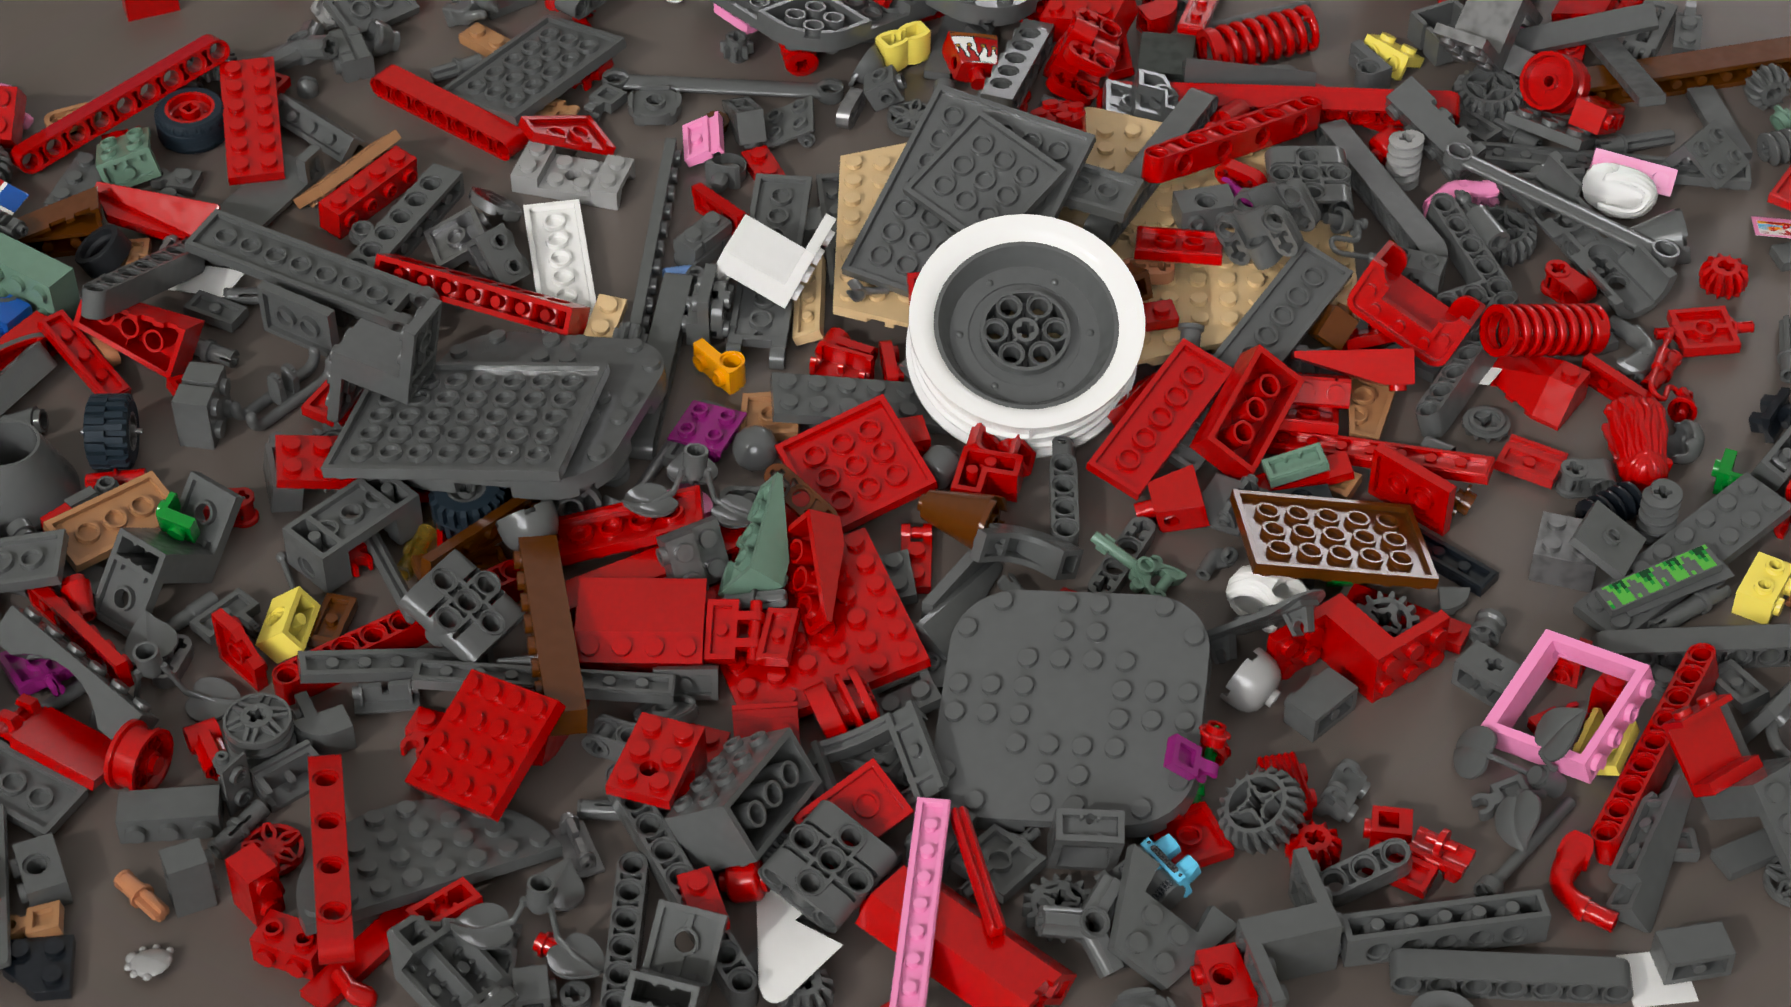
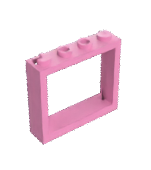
M1546 629L1481 726L1490 728L1497 735L1496 749L1538 765H1545L1538 755L1541 746L1536 744L1535 737L1515 730L1513 726L1558 659L1561 657L1628 681L1583 752L1580 754L1569 750L1560 760L1552 762L1558 766V772L1591 784L1599 770H1604L1607 758L1612 750L1618 748L1621 744L1623 733L1629 724L1636 721L1639 709L1644 701L1652 696L1651 691L1655 686L1651 667L1648 664Z

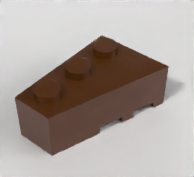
M95 186L18 217L17 219L24 221L29 228L27 235L21 236L18 241L52 258L75 255L83 240L93 231L105 225L98 187Z

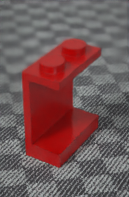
M1712 691L1696 699L1698 704L1692 707L1690 705L1675 710L1671 713L1673 718L1661 724L1694 797L1715 796L1764 767L1758 754L1741 755L1720 707L1733 700L1731 693L1716 695V692Z

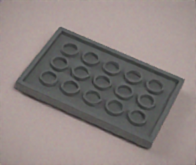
M547 14L447 84L443 89L518 126L521 116H533L538 111L543 110L554 99L562 96L565 91L580 83L583 78L596 71L601 65L627 47L624 37Z

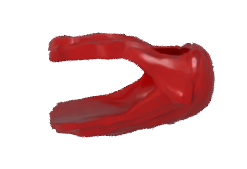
M1633 395L1625 398L1620 397L1607 404L1603 413L1607 416L1608 423H1603L1601 430L1608 442V450L1613 456L1612 462L1616 466L1622 481L1631 482L1642 493L1654 480L1659 478L1667 479L1673 461L1667 457L1669 430L1666 421V410L1663 405L1652 398L1634 397Z

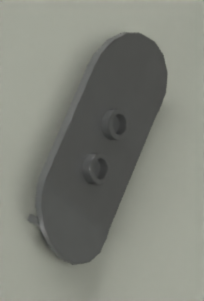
M1323 589L1305 591L1289 597L1278 604L1262 607L1259 609V612L1235 617L1232 622L1207 630L1211 656L1215 664L1227 663L1226 660L1237 659L1236 636L1246 635L1282 621L1286 622L1293 637L1304 635L1300 629L1301 623L1304 625V633L1314 632V608L1319 606L1325 598V591ZM1224 651L1226 652V660L1223 657Z

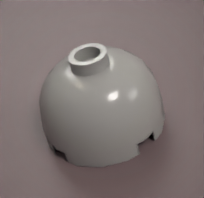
M1260 647L1253 651L1258 656L1253 660L1247 657L1225 686L1230 690L1229 694L1221 693L1220 699L1241 712H1255L1264 705L1271 708L1282 693L1277 689L1281 682V670L1270 654Z

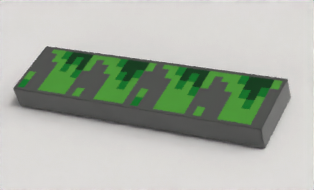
M1703 543L1599 587L1595 590V597L1611 618L1719 573L1722 571L1723 564L1709 546Z

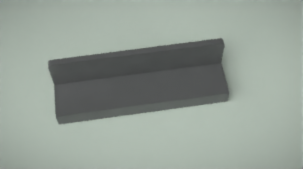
M279 93L280 124L310 144L320 146L323 152L337 161L344 163L353 156L358 145L363 147L369 145V143L303 102Z

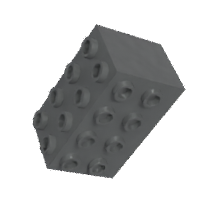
M790 727L770 732L761 730L748 737L741 738L740 736H735L724 743L722 752L707 763V769L704 773L690 783V789L685 795L673 803V809L664 820L695 870L710 866L711 871L719 872L728 867H745L750 863L757 862L822 783L821 778Z

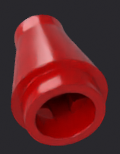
M80 573L72 574L63 579L60 590L61 595L65 597L73 611L79 610L86 622L93 620L97 616L94 605L91 581L84 574Z

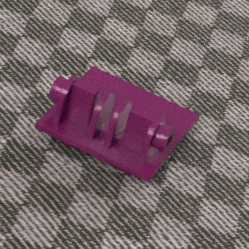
M693 400L667 437V440L685 445L690 443L703 444L709 450L708 458L713 462H718L721 459V453L733 441L734 434L738 433L739 427L746 418L747 413Z

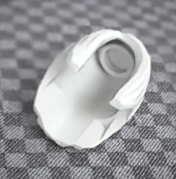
M1594 164L1587 170L1582 180V191L1586 202L1608 217L1634 219L1644 216L1653 208L1658 199L1656 185L1647 174L1621 164Z
M1246 565L1239 568L1229 579L1226 597L1231 608L1241 616L1259 612V609L1262 607L1278 604L1296 594L1309 591V589L1299 579L1253 574L1251 566ZM1271 625L1262 630L1272 633L1277 630V627Z

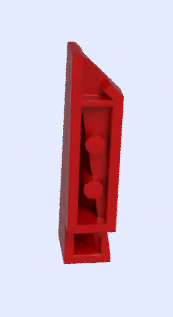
M99 181L95 185L98 187L101 206L108 223L162 240L170 235L177 236L180 241L188 239L215 209L221 210V207L215 203Z

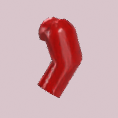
M344 966L332 972V980L350 1004L358 1007L376 1006L378 995L373 987L354 980Z

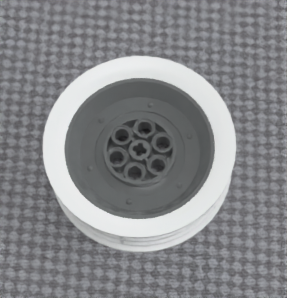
M1032 214L1004 215L980 221L964 228L945 241L930 256L916 280L909 306V325L906 337V362L909 377L917 397L930 416L944 430L963 443L967 444L971 428L975 427L977 423H982L986 427V432L994 435L999 441L1008 438L1014 439L1019 434L1020 439L1025 440L1036 452V458L1052 456V440L1054 437L1067 436L1071 438L1075 448L1085 444L1110 425L1111 421L1107 417L1110 411L1116 407L1120 399L1126 394L1128 398L1130 394L1128 392L1132 390L1137 364L1144 344V305L1139 288L1125 263L1106 243L1085 229L1053 217ZM1038 309L1043 311L1045 314L1036 315L1032 311ZM1010 310L1015 314L1011 316L1005 315L1002 311ZM1049 333H1057V334H1059L1061 337H1060V338H1052V337H1050L1048 334H1049ZM997 334L1001 338L991 339L988 335ZM1040 356L1048 361L1038 362L1034 358ZM1013 357L1017 362L1009 363L1004 358Z

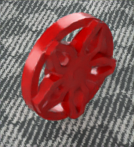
M263 823L261 827L253 830L251 835L241 843V849L254 842L267 856L271 854L279 864H285L280 867L281 872L279 876L288 874L297 868L305 855L304 839L300 831L285 824ZM272 833V837L267 838L266 834ZM298 842L299 850L295 854L291 848Z

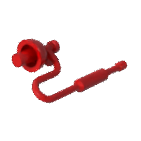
M1672 329L1664 335L1663 344L1657 349L1651 365L1653 371L1648 382V388L1653 397L1660 402H1665L1668 399L1670 390L1674 392L1677 397L1673 398L1667 408L1668 415L1673 421L1694 420L1698 409L1697 404L1693 400L1694 394L1692 391L1684 386L1677 388L1672 384H1668L1664 389L1663 395H1660L1654 387L1657 375L1663 370L1670 351L1667 347L1675 333V330Z

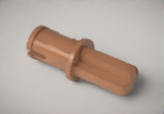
M129 869L122 870L116 875L114 886L130 899V905L134 908H140L152 920L157 922L165 920V917L170 912L169 907L154 894V888L150 884L141 882Z

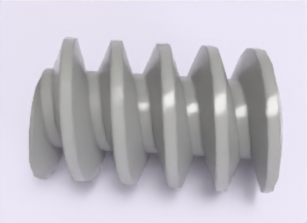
M1413 129L1393 132L1388 140L1389 145L1385 168L1403 191L1413 190L1418 186L1425 137L1423 133Z

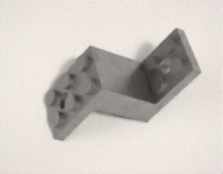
M1466 0L1455 28L1437 22L1433 33L1439 39V43L1446 47L1445 51L1453 55L1452 59L1463 64H1467L1468 61L1477 63L1476 67L1486 72H1491L1492 69L1501 72L1520 27L1526 28L1530 27V25H1540L1543 17L1530 0Z

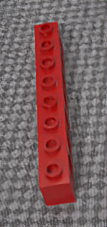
M376 254L374 268L421 286H429L438 293L442 302L561 335H583L586 329L591 307L399 254Z

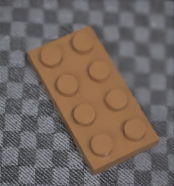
M395 129L372 142L293 199L294 203L299 209L308 204L313 208L327 195L394 147L393 144L402 139Z
M151 470L43 522V530H66L69 536L66 560L74 571L78 573L109 558L120 527L160 528L156 517V509L160 501L166 499L170 492Z

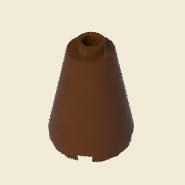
M930 489L926 494L923 493L921 495L917 510L920 511L921 519L972 550L973 541L978 529L988 528L990 523H1005V521L1000 520L1001 511L1007 512V500L1000 495Z

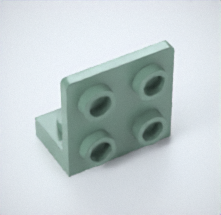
M149 126L144 128L134 127L128 130L125 135L117 138L114 136L107 137L97 145L95 166L102 181L105 183L132 187L162 176V171L151 149V130Z

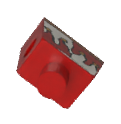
M948 31L941 51L953 79L960 82H970L974 90L983 89L986 77L991 76L993 65L998 64L997 35Z

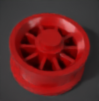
M131 719L124 723L113 737L106 753L103 770L106 784L116 790L127 788L129 791L157 789L166 777L173 757L174 742L170 731L161 727L154 728L153 730L149 729L147 724L139 719Z

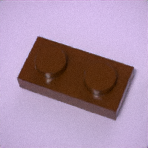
M327 593L319 609L307 647L315 648L346 634L358 609L357 598Z

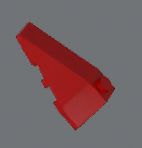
M1414 348L1291 352V359L1379 386H1389V391H1407V385L1415 384Z
M1533 355L1530 357H1498L1492 367L1503 370L1491 382L1490 386H1497L1505 393V398L1511 403L1516 402L1525 409L1524 414L1532 420L1558 431L1586 398L1591 372L1565 360Z
M808 509L787 526L789 565L786 575H788L789 583L786 587L789 593L794 594L798 601L796 608L800 610L801 621L807 634L814 636L829 625L833 619L844 549V534L840 516Z

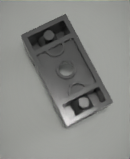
M357 478L282 528L288 564L324 592H333L352 579L348 553L350 550L382 529L388 532V537L400 546L424 530L419 494L400 480ZM348 514H349V515H358V516L353 517V518H346V517H345V516L348 515Z

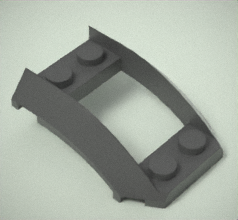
M910 699L905 702L906 706L893 713L887 712L877 719L841 735L822 741L814 740L811 742L812 748L807 757L821 778L822 783L806 801V805L837 784L830 763L864 753L891 740L894 742L910 785L909 788L900 793L911 807L916 805L917 797L928 798L945 789L950 777L945 775L924 723L928 719L916 703Z

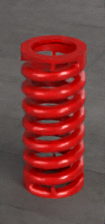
M1303 4L1296 6L1294 9H1283L1280 13L1271 12L1267 16L1258 15L1254 19L1245 18L1241 22L1232 21L1228 25L1220 24L1215 29L1212 27L1200 29L1196 34V52L1198 59L1212 60L1207 57L1208 41L1214 61L1253 65L1257 60L1258 63L1265 64L1269 57L1271 60L1277 61L1281 58L1282 54L1284 57L1289 58L1294 55L1295 51L1301 55L1306 53V51H1316L1320 41L1319 27L1311 8ZM1303 22L1309 23L1312 32L1311 42H1308V35Z
M1596 303L1493 304L1484 311L1481 317L1479 336L1484 350L1493 357H1530L1532 355L1537 357L1544 355L1586 356L1589 353L1595 356L1600 354L1609 342L1610 321L1606 311ZM1500 320L1499 325H1498V333H1497V334H1498V342H1499V345H1498L1497 340H1496V327H1497L1498 321ZM1591 325H1592V330H1593L1592 340H1591Z

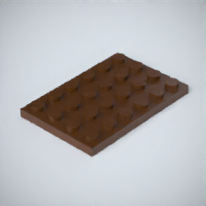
M1232 489L1230 502L1253 574L1284 576L1294 579H1320L1326 582L1344 581L1354 584H1379L1386 587L1437 588L1439 577L1411 505Z

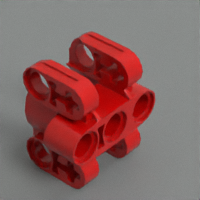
M1077 9L1064 35L1059 38L1053 48V53L1044 68L1043 76L1048 78L1046 80L1047 88L1055 95L1066 100L1082 102L1084 107L1090 106L1093 100L1097 98V93L1100 89V78L1107 77L1113 73L1120 49L1119 37L1122 34L1120 26L1116 22L1089 9Z

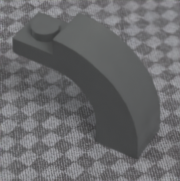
M990 523L988 528L978 529L973 541L970 558L978 563L1010 562L1035 569L1054 580H1066L1076 578L1084 550L1044 532L1016 525Z

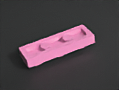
M1595 148L1590 168L1592 165L1599 163H1616L1635 168L1647 174L1656 185L1657 194L1667 197L1671 196L1678 172L1677 169Z

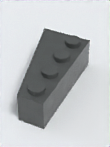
M1410 76L1386 96L1385 110L1394 121L1398 119L1405 126L1403 128L1404 131L1413 129L1424 134L1423 153L1429 160L1433 161L1435 159L1441 166L1440 171L1449 181L1467 179L1473 172L1468 170L1455 171L1443 163L1442 158L1446 146L1452 142L1466 144L1473 150V155L1485 160L1486 146L1480 141L1474 144L1470 136L1471 132L1464 125L1458 128L1455 125L1452 114L1446 108L1440 107L1438 109L1435 106L1437 104L1436 99L1417 80Z

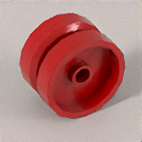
M1542 51L1532 56L1524 65L1520 75V91L1523 99L1531 107L1555 115L1571 114L1577 98L1588 96L1591 89V77L1587 67L1579 59L1555 51Z

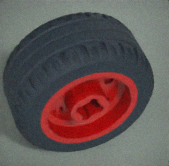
M197 87L179 89L165 96L157 104L154 112L157 135L160 142L169 150L181 154L204 153L220 145L225 140L222 97L211 90Z

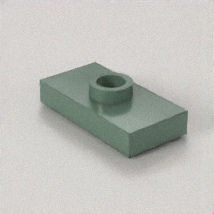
M1320 442L1261 460L1262 468L1271 488L1330 470L1329 462Z

